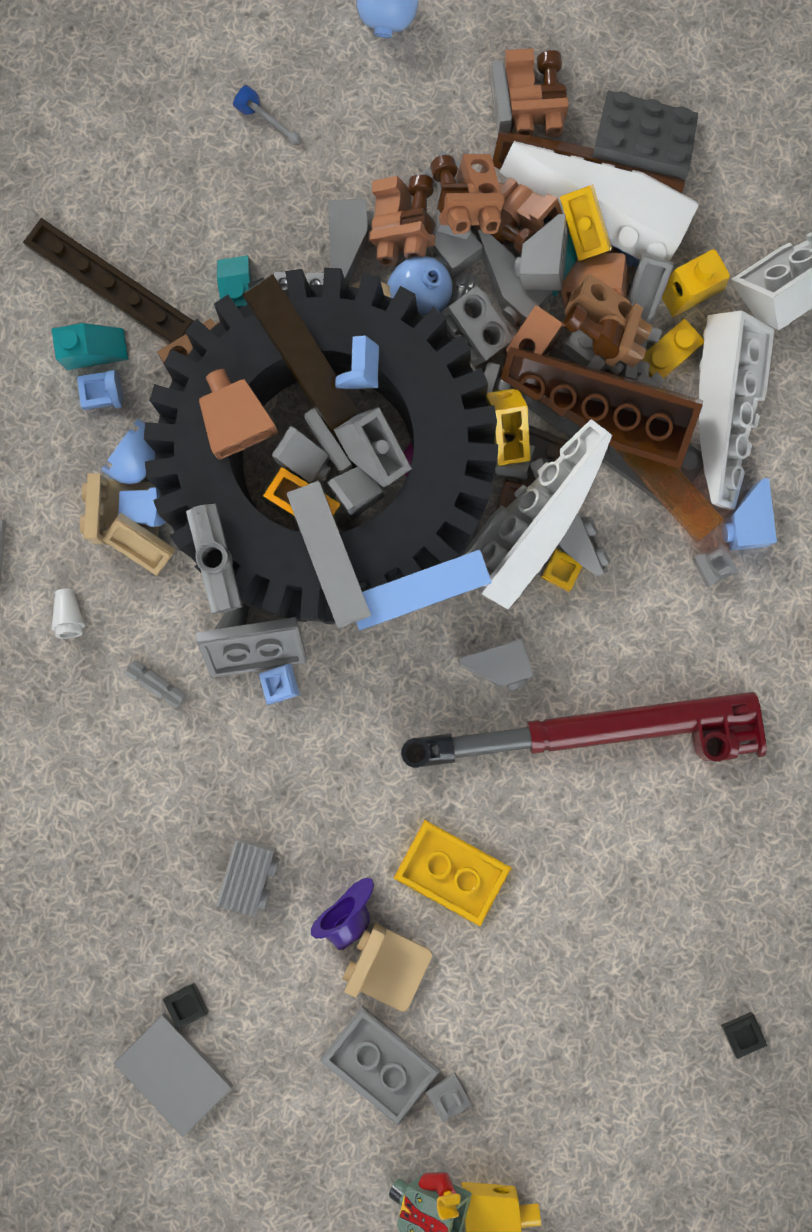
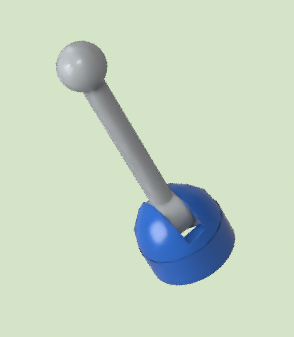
M244 85L238 91L233 101V107L245 115L257 112L286 135L292 145H298L301 142L299 133L291 132L259 107L260 98L255 90L248 85Z

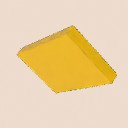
M424 819L393 878L481 927L512 867Z

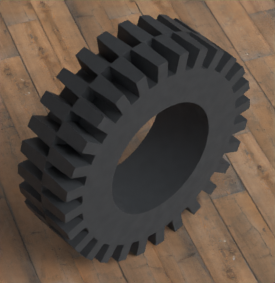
M324 268L323 285L310 286L302 269L285 271L288 289L283 291L337 376L352 371L353 337L367 336L379 345L378 388L372 389L383 395L396 408L407 426L413 445L412 469L409 471L405 483L394 500L370 521L351 530L339 532L362 592L460 557L466 550L487 506L494 484L492 483L493 474L498 461V444H494L497 426L495 405L488 406L487 404L488 382L482 368L473 371L470 366V346L462 335L453 341L447 336L446 317L433 307L425 316L420 314L417 309L415 293L400 286L393 299L385 296L380 277L363 272L359 288L347 286L341 268ZM264 277L248 283L249 289L262 281ZM227 294L214 303L220 320L219 323L209 330L196 319L185 331L193 347L187 357L173 349L170 351L163 363L172 378L170 387L166 388L154 384L149 401L160 415L158 423L145 422L144 440L155 452V460L145 461L147 479L159 490L161 496L154 499L153 502L159 516L172 526L174 533L170 537L180 551L191 557L195 563L196 549L186 511L204 504H217L227 547L233 558L232 567L241 601L270 614H276L285 618L296 617L297 621L300 622L319 621L326 624H336L301 532L285 528L261 514L253 503L244 478V449L218 460L210 447L199 403L201 397L212 393L206 380L208 374L219 369H225L231 384L244 379L263 407L283 389L298 383L249 305L246 304L238 309ZM214 550L208 554L206 563L209 568H215L221 564L223 559L221 551ZM196 563L195 568L201 573V569Z

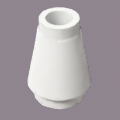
M73 589L55 591L51 627L55 631V636L61 639L81 636L82 628L85 627L75 591Z

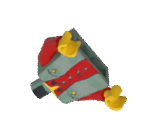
M423 1173L410 1184L401 1179H397L389 1192V1198L401 1205L397 1223L400 1232L463 1231L472 1193L454 1185L448 1173Z

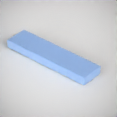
M481 551L471 552L363 591L362 593L371 616L356 622L359 631L491 584L492 581Z

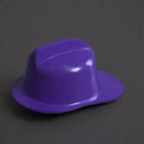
M367 877L354 883L334 905L325 910L315 920L310 929L311 936L315 939H328L338 950H344L358 940L369 925L370 914L366 903L373 892V880Z

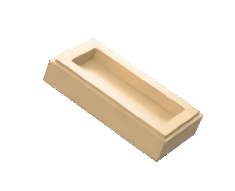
M121 512L102 539L156 576H158L176 550Z

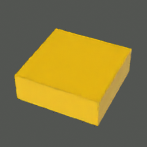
M555 548L540 578L570 592L583 566L568 554Z

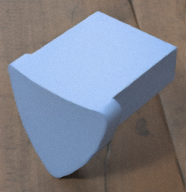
M367 336L353 337L352 371L338 375L335 387L341 389L378 388L379 345Z
M117 370L77 376L80 405L83 410L107 406L122 408V386Z
M150 487L149 490L119 492L118 515L121 512L137 524L148 525V527L161 526L166 523L159 516L153 502L154 499L161 497L156 487Z

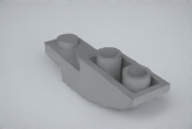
M540 458L529 463L536 479L539 477L537 471L546 462L549 463L547 458ZM584 512L578 513L559 542V545L584 568L597 576L603 575L608 572L606 565L610 564L607 552L603 546L598 547L594 535L598 533L591 516L586 517Z

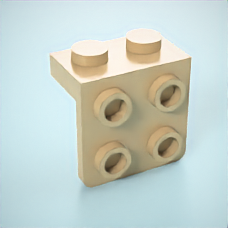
M87 473V483L82 485V500L86 502L85 515L80 517V532L84 534L83 538L92 544L109 545L102 539L118 516L119 492L149 490L150 487L155 486L151 482H139L131 485L123 484L118 481L108 480L102 474ZM140 525L158 537L159 526L148 527V525Z
M374 922L371 931L364 930L356 948L361 950L356 963L350 960L343 974L342 980L346 981L344 993L357 998L360 991L404 1012L408 1010L432 958V952L429 948Z

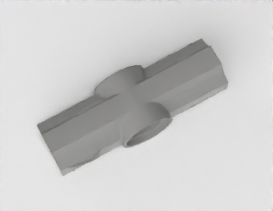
M204 504L187 510L186 513L196 549V563L201 569L211 613H224L243 607L232 567L233 558L227 547L217 504ZM214 550L221 551L223 558L221 564L215 568H209L206 563L208 554Z

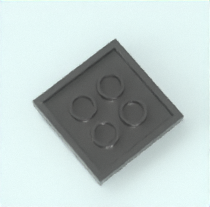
M608 90L592 157L686 180L691 165L699 113L693 112L686 107H673L661 104L655 99L645 100L631 96L626 92Z

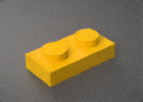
M592 184L560 196L578 261L610 251L612 247L594 185Z
M684 318L663 336L658 343H655L645 352L644 358L641 361L650 364L649 377L651 378L656 372L663 378L667 377L704 344V339Z

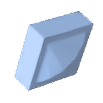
M285 664L259 673L267 705L300 695L292 664Z

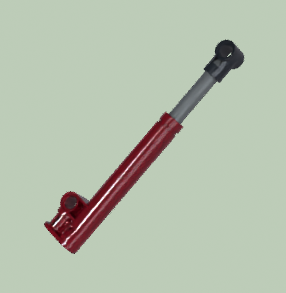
M746 692L544 719V721H527V727L457 737H452L451 733L418 737L404 743L401 749V756L406 765L412 768L455 763V758L530 749L531 754L544 753L546 750L551 752L692 733L697 756L704 761L720 762L736 759L738 755L755 753L757 757H764L767 745L759 699L755 692ZM710 738H714L719 745L718 752L714 756L710 755L706 749V744ZM743 741H750L747 744H740ZM419 743L424 747L425 756L420 762H412L407 758L406 750L409 745Z

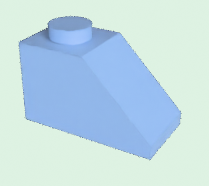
M769 478L762 479L754 484L735 507V510L726 518L722 534L724 542H729V550L768 547L777 543Z

